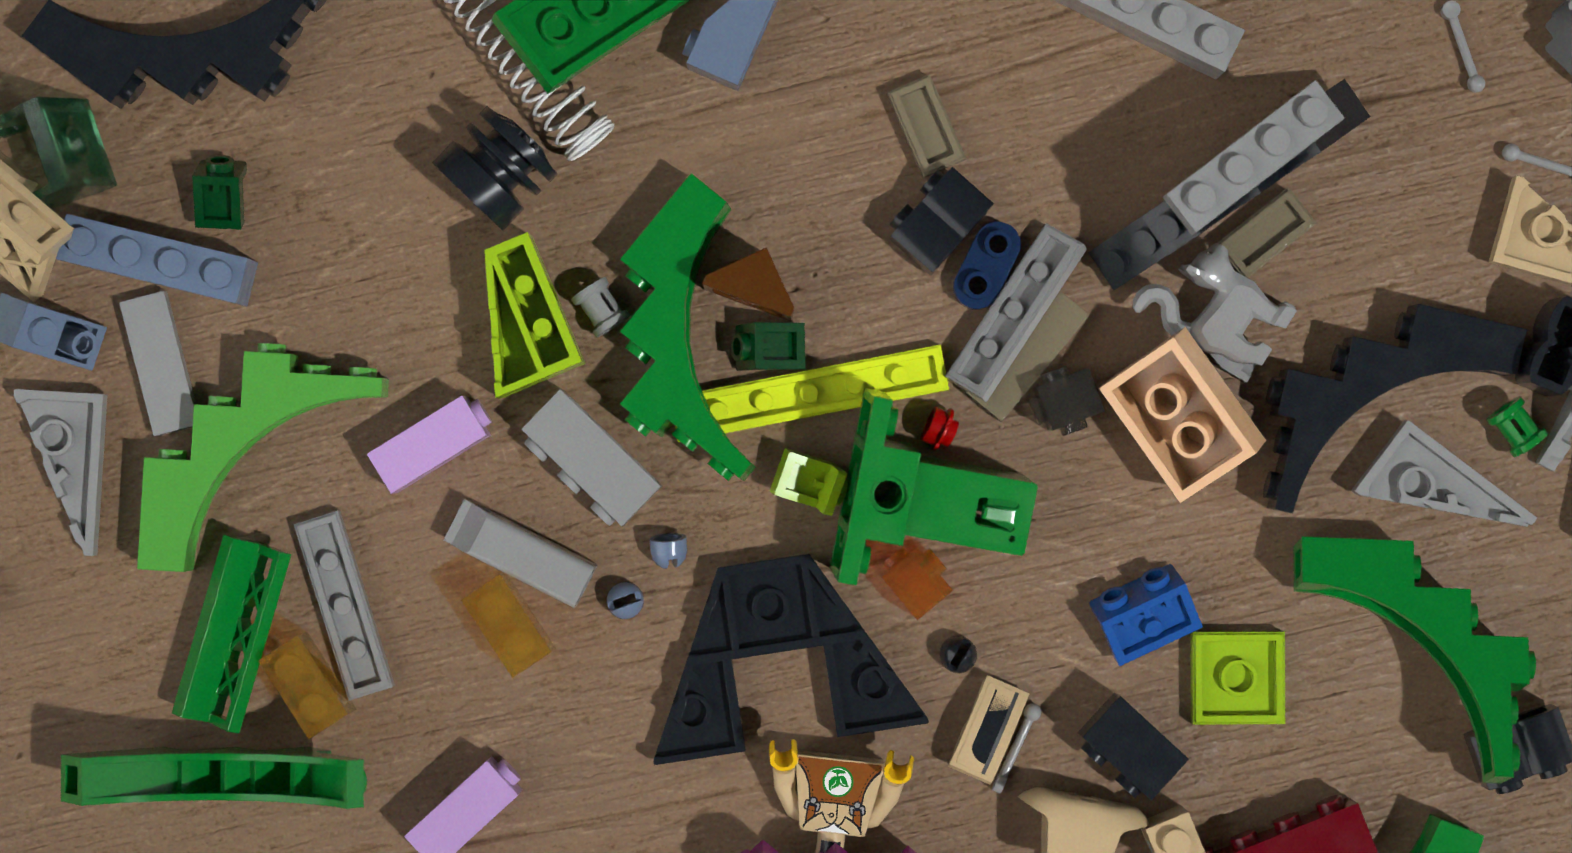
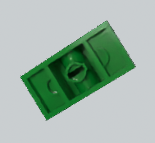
M864 388L846 479L848 488L841 504L829 566L836 580L840 583L857 585L859 573H867L871 547L866 546V539L903 546L904 537L907 535L1012 555H1024L1038 490L1037 484L1019 473L921 456V453L910 443L887 439L886 435L893 436L895 433L898 408H893V399L883 391ZM892 481V488L886 496L881 498L874 497L875 489L880 483ZM977 511L981 512V517L976 516Z

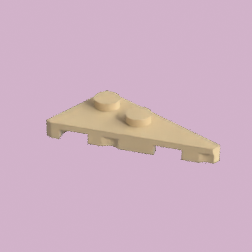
M1512 177L1489 263L1572 286V225L1555 205H1549L1528 186L1530 183L1524 177Z

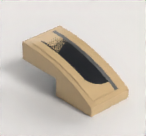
M987 675L981 684L969 718L963 725L948 767L990 785L1012 739L1029 693Z

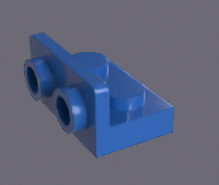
M1172 564L1150 569L1142 577L1121 587L1107 589L1099 597L1089 602L1090 608L1100 623L1113 657L1119 667L1203 628L1187 585Z

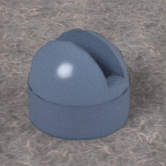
M666 533L652 536L650 538V552L656 565L667 569L669 560H672L675 568L680 566L686 559L687 554L686 535Z
M631 582L618 583L608 592L607 607L611 614L617 618H633L643 607V593L637 585ZM635 594L637 602L615 609L613 600Z

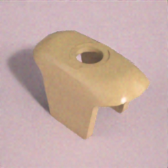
M1035 787L1017 796L1042 813L1041 853H1115L1120 837L1124 832L1150 825L1146 815L1137 807L1126 803L1078 795L1072 792L1057 791L1045 787Z

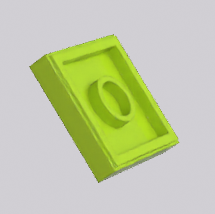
M1194 631L1190 633L1191 724H1286L1285 632Z

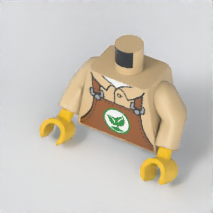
M791 739V749L786 752H780L775 749V740L769 743L774 789L787 816L799 821L800 830L818 832L815 853H825L834 843H837L844 849L845 835L865 837L867 828L879 826L898 802L904 783L910 780L914 757L910 756L909 762L905 765H897L893 762L895 751L890 750L887 753L884 764L883 759L797 750L795 739Z

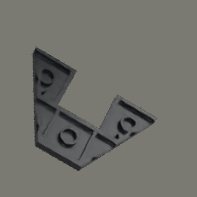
M809 553L717 568L653 763L654 765L746 751L732 662L733 659L823 646L837 737L928 724L929 720Z

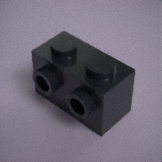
M1116 692L1077 732L1086 740L1081 749L1099 766L1102 767L1108 760L1121 773L1115 780L1134 798L1143 792L1152 801L1189 760L1188 757Z

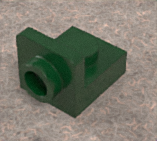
M226 155L210 156L206 160L200 161L192 175L195 228L242 229L245 223L243 178L247 173L246 162L234 161L232 157Z
M753 322L736 325L735 334L731 341V353L734 360H736V370L806 369L805 323Z

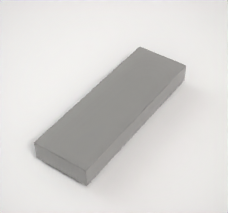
M160 291L119 302L153 435L161 436L193 427V412L196 400L167 291Z

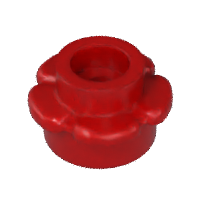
M935 406L929 414L920 440L931 444V450L936 451L940 444L949 447L959 427V422L953 419L954 410L948 409L945 411Z

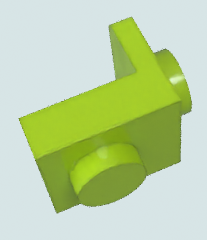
M785 448L770 492L773 495L815 507L822 514L832 516L835 507L841 505L846 496L848 488L847 473L835 463Z

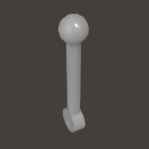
M1453 0L1447 1L1442 5L1440 13L1444 19L1450 22L1469 76L1467 87L1472 92H1481L1485 88V79L1477 73L1458 19L1461 11L1460 5Z
M1507 144L1502 150V156L1507 161L1513 162L1518 159L1572 177V167L1520 151L1519 147L1515 144Z
M1031 703L1025 706L1023 711L1024 721L993 783L992 791L999 794L1002 792L1033 721L1041 717V708L1037 704Z

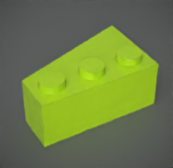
M526 232L485 249L495 398H505L586 364L533 236Z

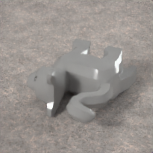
M1215 243L1207 250L1200 252L1190 264H1181L1178 269L1180 273L1197 286L1215 292L1208 305L1193 322H1185L1180 319L1178 299L1170 288L1160 284H1150L1141 288L1133 298L1132 307L1136 313H1141L1150 303H1158L1161 306L1163 328L1171 336L1186 327L1202 351L1207 353L1221 369L1247 383L1255 365L1262 366L1272 351L1265 343L1259 341L1252 344L1243 336L1252 319L1261 320L1271 326L1287 328L1297 310L1286 301L1279 305L1271 302L1254 281L1234 271L1229 261L1228 249L1221 244Z

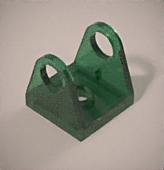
M35 97L0 115V139L31 130L49 183L32 193L50 209L117 186L88 99Z

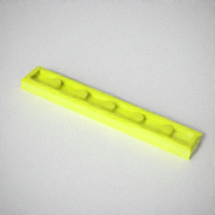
M941 345L703 390V394L711 413L723 431L730 433L861 407L864 388L883 391L895 401L949 390V385L945 377L946 370Z

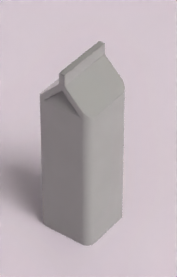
M466 499L463 500L444 538V541L452 544L462 552L573 608L580 602L598 566L582 556Z

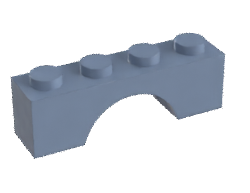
M70 214L65 216L64 221L73 227L74 231L71 239L59 248L57 260L248 306L258 262Z

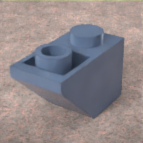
M1 292V343L93 371L107 327Z

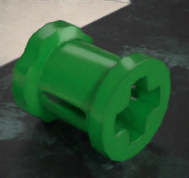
M1521 396L1508 401L1486 419L1490 426L1496 425L1510 444L1511 449L1509 452L1513 457L1526 453L1548 436L1546 429L1538 428L1523 408L1525 401ZM1512 419H1514L1516 423L1519 425V427L1522 429V435H1520V433L1512 424Z

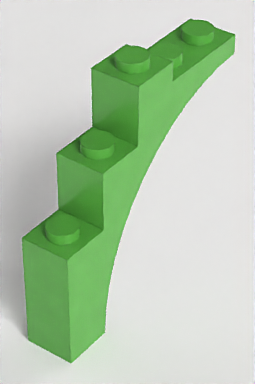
M258 343V352L244 351L241 407H236L237 398L208 396V405L194 404L191 460L187 459V450L159 449L158 458L144 457L137 569L175 572L194 570L197 544L210 504L226 476L254 444L283 423L317 407L358 398H388L389 379L377 378V369L362 367H349V376L331 375V366L303 364V373H298L299 356L286 354V345Z

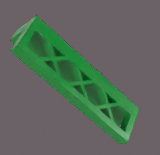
M223 535L172 714L180 718L209 722L227 732L240 733L291 554L261 542ZM271 558L270 570L267 579H264L263 574L267 560ZM256 606V618L254 623L251 624L250 618L253 612V608ZM243 650L244 659L242 662V666L239 669L238 660L240 653ZM230 695L231 703L227 717L223 716L227 697Z

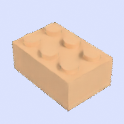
M1186 327L1118 372L1099 388L1180 503L1255 455L1266 442V439Z

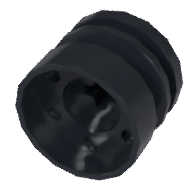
M486 106L479 115L493 128L490 134L486 137L476 126L470 123L466 128L478 146L471 152L459 143L452 141L432 163L504 231L524 210L521 202L512 191L518 185L534 195H538L542 191L527 176L534 168L549 182L558 173L550 165L544 150L511 118L509 119Z

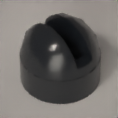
M952 636L946 639L940 648L939 655L942 664L953 673L967 672L974 666L977 660L975 645L964 636ZM962 643L968 649L956 667L950 662L957 654Z

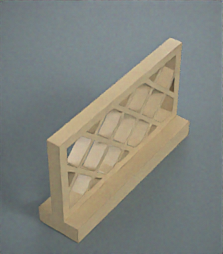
M0 166V274L32 302H35L44 294L59 248L71 239L74 228ZM7 239L11 241L16 252L12 251ZM21 266H24L27 274L23 272Z

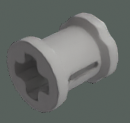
M606 277L592 283L571 299L574 305H581L594 325L593 334L596 338L611 331L631 316L627 310H621L607 289L609 282Z

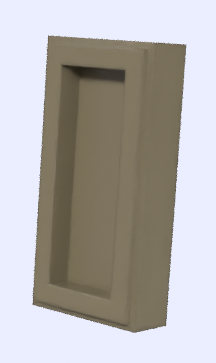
M930 74L887 93L923 178L934 174L937 170L942 171L966 160Z
M1288 187L1217 243L1228 249L1229 261L1234 271L1248 278L1316 225L1317 222Z

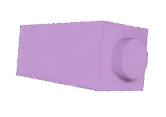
M462 395L367 453V456L390 493H399L490 437L491 434L486 426L492 423L478 399L470 402L467 396Z
M491 756L404 837L419 853H456L523 790L517 784L521 780L520 775L505 759L497 762Z

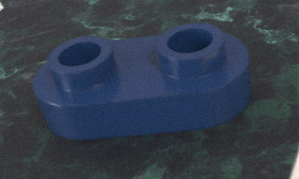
M991 222L983 226L976 234L953 282L954 295L962 306L972 310L984 309L991 305L999 295L1021 247L1020 237L1011 225L1004 222ZM994 236H1000L1006 242V249L1001 253H995L990 249L989 241ZM979 277L984 280L986 288L982 294H974L970 291L969 281L972 278Z

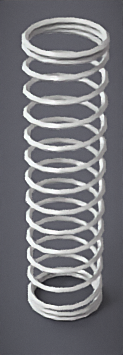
M443 0L445 3L458 2L454 12L456 17L465 18L470 16L465 27L467 32L481 30L477 38L478 46L493 44L489 49V60L504 58L500 64V74L505 75L516 72L511 79L510 87L512 89H520L527 86L522 94L521 101L523 103H532L539 100L534 106L532 115L534 117H543L550 114L545 121L543 129L549 132L562 128L556 136L555 145L562 146L573 142L564 154L568 161H573L587 153L614 129L615 124L612 123V120L607 119L608 115H603L582 132L559 142L564 132L580 116L596 105V101L593 100L574 116L548 128L555 115L566 104L585 91V86L575 90L556 106L544 112L536 113L551 93L547 94L545 91L535 97L525 99L528 92L538 81L533 77L524 83L514 85L518 76L526 68V65L522 63L507 71L503 70L505 64L514 55V49L495 57L492 56L493 51L504 39V36L501 34L492 40L481 42L485 32L494 23L490 20L478 27H469L474 17L496 0H484L477 8L463 14H459L458 11L465 0Z

